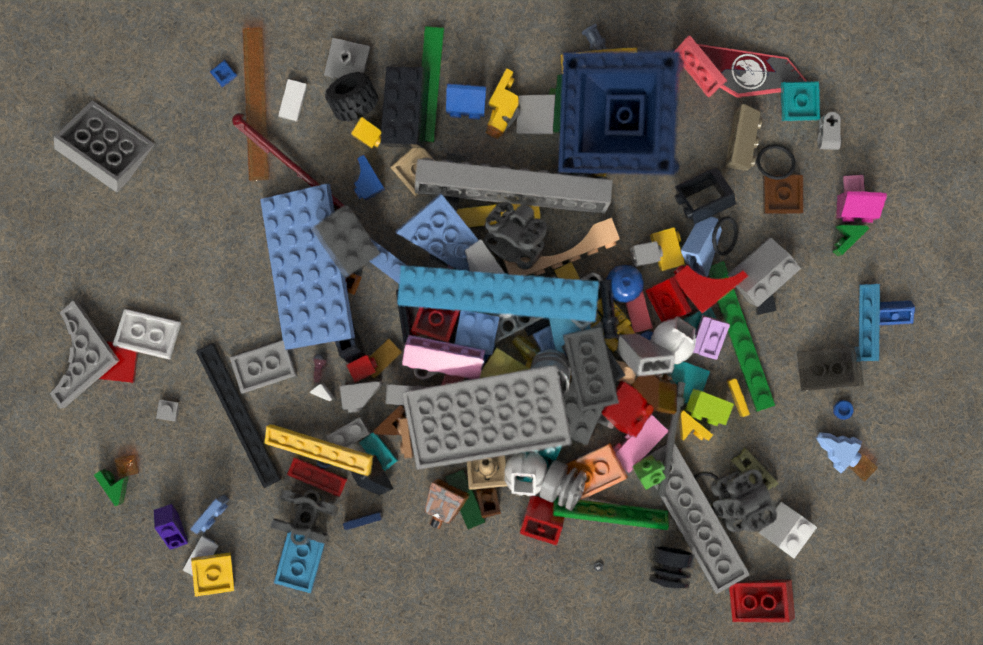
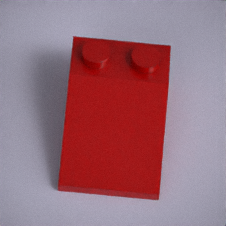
M792 579L737 582L729 587L732 622H791L795 619Z

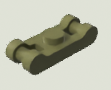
M745 447L740 451L741 454L738 457L731 459V462L741 472L753 469L758 470L762 475V480L764 478L767 480L764 485L768 491L779 484ZM748 459L750 463L745 467L742 462ZM751 473L749 481L752 484L755 482V476Z

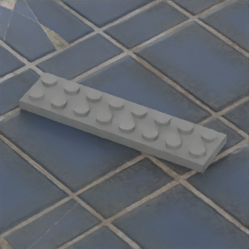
M674 443L665 497H661L692 553L695 554V558L713 590L718 594L750 574ZM666 444L649 453L644 458L652 455L656 461L660 460L663 464ZM659 484L654 485L655 488H656V490H657V492H658Z

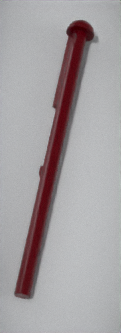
M237 113L233 116V125L267 154L271 152L285 165L293 169L297 173L296 176L302 178L311 187L320 186L316 180L243 119L244 114ZM332 195L333 205L338 210L345 206Z

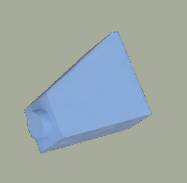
M713 216L695 224L681 249L686 265L704 277H707L715 254L712 234L719 220ZM721 226L718 228L716 235L717 245L722 232Z

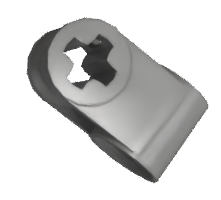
M829 112L820 117L818 122V149L839 150L841 118L836 112Z

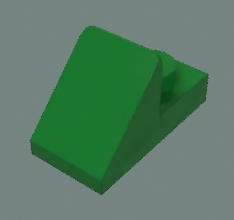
M863 225L836 226L845 239L842 237L834 244L836 248L833 250V253L836 256L843 255L870 228Z
M103 469L95 473L94 477L116 507L124 503L129 476L115 483V478L110 471Z

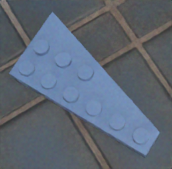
M442 194L435 197L395 231L457 270L470 271L465 249L479 240Z

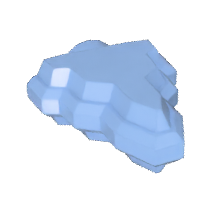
M819 432L816 437L820 446L827 451L828 458L833 462V467L840 473L849 465L854 467L859 462L861 454L858 451L862 444L861 440L855 437L847 438L843 435L836 437L830 433Z

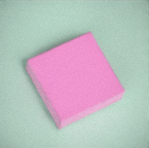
M863 175L844 176V192H865Z

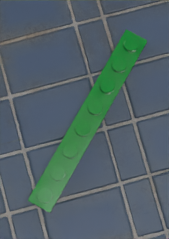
M725 262L711 265L708 278H728ZM733 288L718 300L717 303L723 320L730 324L727 332L754 408L758 412L775 406Z

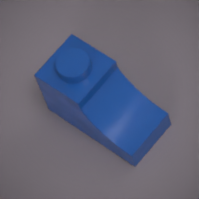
M362 155L357 158L360 164V176L354 183L357 187L354 191L359 199L363 197L367 201L385 189L366 157Z

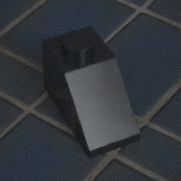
M376 455L372 458L371 472L368 476L350 471L359 487L379 496L394 489Z

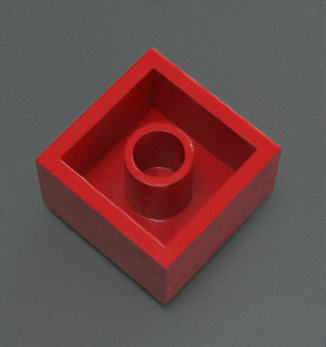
M419 307L411 331L413 334L430 340L450 343L461 310Z

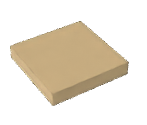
M412 148L390 167L415 197L418 195L415 193L417 160H422V158L433 159L425 148Z

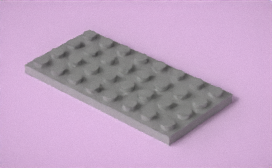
M557 365L402 393L417 470L571 444Z

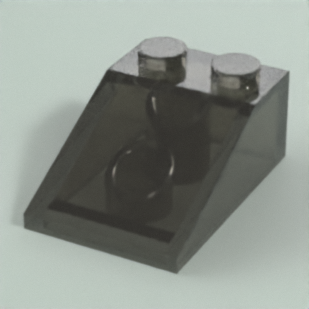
M860 347L797 353L801 391L864 385Z

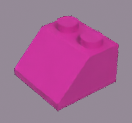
M847 191L837 195L836 218H841L842 222H854V219H861V223H873V220L879 219L887 193Z

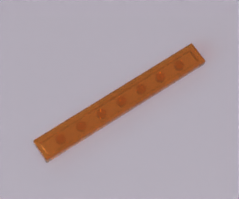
M262 27L243 28L246 122L267 139ZM247 137L249 181L269 180L268 154Z

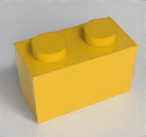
M675 228L650 235L651 241L657 242L658 246L661 245L663 257H660L661 261L658 262L660 272L685 265V260L679 246L681 237L679 232L675 231Z

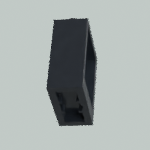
M717 167L675 186V200L679 206H683L686 218H690L694 224L736 205L735 193ZM714 185L721 197L693 209L686 198Z

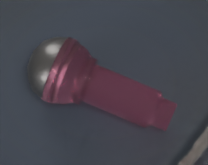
M321 353L316 354L313 358L315 365L313 382L319 383L322 368L327 361L326 356Z

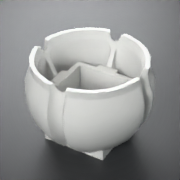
M676 316L675 319L666 320L659 324L651 336V341L673 352L676 355L674 364H680L688 359L695 349L696 329Z
M533 451L529 454H526V452L516 453L507 461L505 466V482L514 494L520 496L523 494L527 496L535 495L541 491L548 472L547 464L542 456ZM517 475L533 476V483L521 482L517 480Z

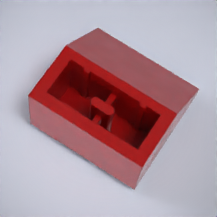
M532 495L529 498L519 533L557 546L565 517L553 516V502Z

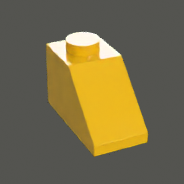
M361 117L351 133L352 136L372 149L374 146L378 147L381 141V130Z

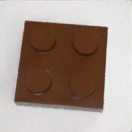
M790 175L785 179L779 180L763 176V214L803 213V175Z

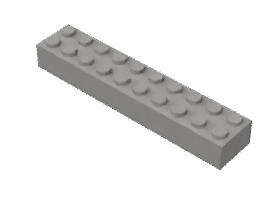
M431 158L417 160L415 193L436 196L442 194L443 196L464 199L509 202L511 204H526L529 206L604 214L611 203L612 180H607L606 177L588 178L587 175L582 174L569 176L568 173L564 172L550 174L549 171L545 170L531 172L526 168L513 170L507 166L495 168L488 164L476 166L469 162L458 164L450 160L433 161Z

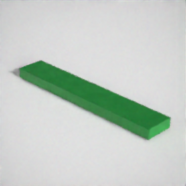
M425 26L421 67L430 72L425 142L434 143L444 28Z
M559 497L553 502V516L668 530L669 527L667 510L579 500L574 508L569 510L566 508V503L563 506L559 505Z

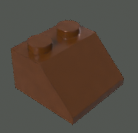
M670 373L638 376L632 383L633 387L656 411L669 414L677 412V384L672 380L673 376Z

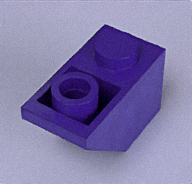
M170 504L155 509L154 528L167 547L173 549L188 544L180 516L174 506Z

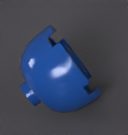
M623 264L616 266L606 277V280H612L613 299L617 302L627 303L634 301L643 291L644 280L642 274L631 265Z

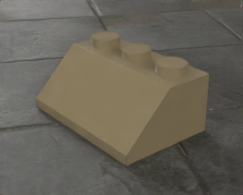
M741 104L734 111L725 167L748 171L754 166L756 156L753 155V152L759 142L757 130L762 125L760 111Z

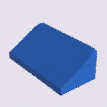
M911 300L880 302V325L913 324L915 313L913 302Z

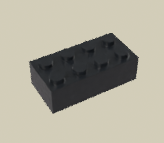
M386 67L381 144L396 148H424L430 72L425 68Z

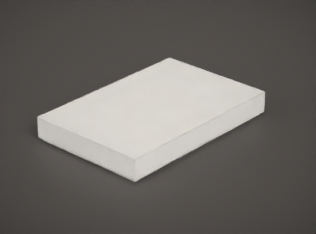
M124 309L113 345L171 359L181 323Z

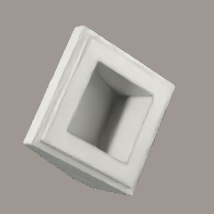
M323 383L310 391L311 394L325 400L332 401L334 399L332 393Z

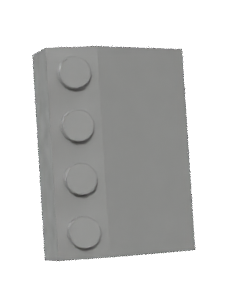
M93 100L54 136L55 150L115 192H118L130 180L154 146L153 142Z

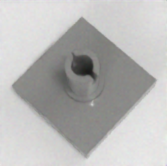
M333 38L324 75L338 79L352 72L365 73L370 46Z

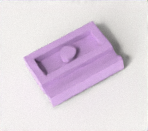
M702 315L695 333L696 345L693 353L717 360L730 324Z

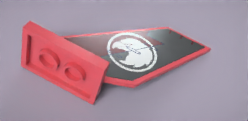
M691 36L687 37L675 50L681 52L685 70L708 98L719 88L737 98L779 93L781 92L782 82H807L787 57L697 44Z

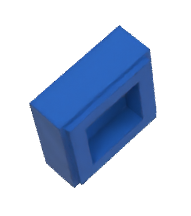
M225 60L210 71L222 88L237 77Z

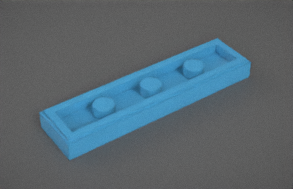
M860 284L859 361H879L880 284Z

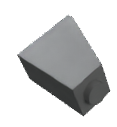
M639 334L620 335L617 353L637 376L673 371L676 357L673 352Z

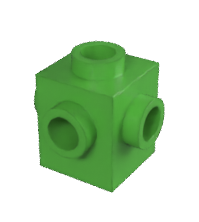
M652 455L632 466L646 490L659 484L666 478L662 472L665 470L660 460L656 461Z

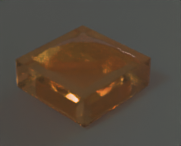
M135 454L115 459L118 478L139 473Z

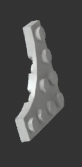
M74 300L60 312L67 326L68 333L71 334L72 347H70L68 361L70 362L69 369L50 393L60 408L67 407L119 362V359L79 302Z

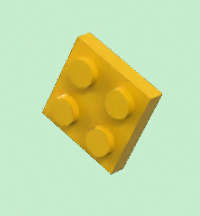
M230 552L191 558L195 596L234 591Z

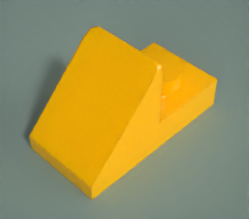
M680 410L679 426L681 440L684 441L690 432L694 430L693 434L702 441L704 438L709 441L713 434L685 411Z

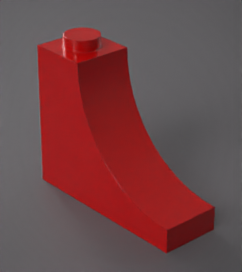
M681 265L674 271V278L677 284L701 313H704L748 277L745 271L742 270L732 277L712 279L696 273L688 265L686 267Z

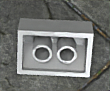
M769 237L728 273L727 276L732 277L744 270L748 277L736 287L750 304L758 307L801 268L786 250Z

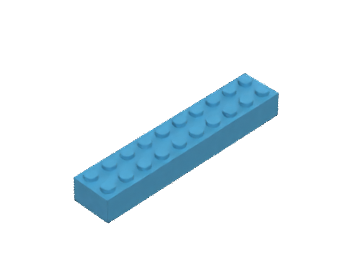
M401 266L398 305L595 322L598 282Z

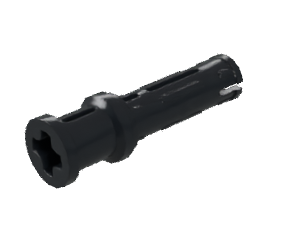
M601 280L599 283L603 317L600 321L603 323L604 339L620 338L619 334H617L616 325L618 318L614 313L612 280Z

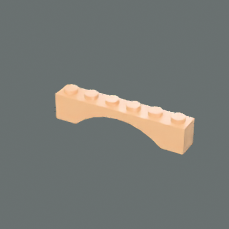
M612 218L594 224L586 237L572 249L553 256H541L530 269H521L515 262L503 261L509 275L528 276L534 274V276L545 273L544 269L552 267L553 270L563 266L562 262L569 260L571 263L581 259L580 255L582 254L593 255L599 252L598 248L605 246L608 249L616 246V241L620 240ZM528 257L521 258L523 262L531 261Z

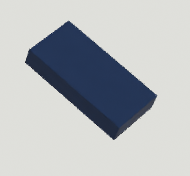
M382 511L346 520L342 523L344 530L380 521L383 518Z

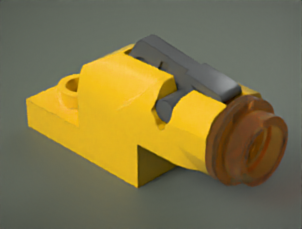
M507 68L489 101V106L495 110L492 109L485 133L495 139L503 136L504 132L509 129L520 114L518 96L506 90L512 87L515 80L512 78L513 71Z

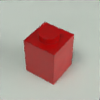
M366 355L346 365L355 383L378 372L376 369L378 364L375 358L370 357V355Z

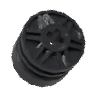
M655 546L652 560L660 563V566L651 567L650 570L657 574H650L649 580L667 588H689L690 582L685 579L691 578V574L684 571L683 568L693 567L695 554L681 549Z

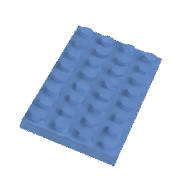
M330 184L260 199L285 350L355 338L346 280L311 230L316 224L335 213Z

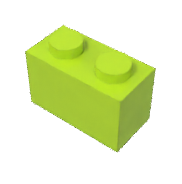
M693 389L685 410L691 412V417L702 420V417L707 418V423L718 427L719 423L727 424L734 404Z

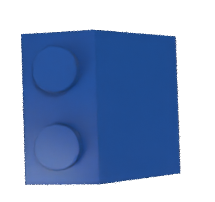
M447 84L446 114H450L452 118H461V115L469 116V119L479 120L480 117L485 116L486 87Z

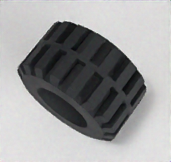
M352 72L341 76L330 84L325 94L326 101L336 119L343 122L357 120L366 116L375 108L379 100V96L369 76L363 72Z

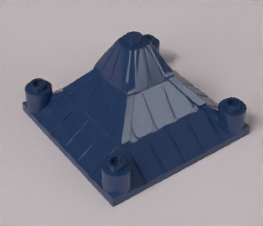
M681 52L563 53L558 172L675 175L680 166L678 159L675 157L679 73L684 69L685 65Z

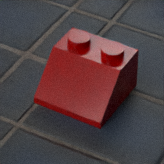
M621 380L616 388L619 403L605 406L601 413L619 431L636 438L654 408L635 388Z

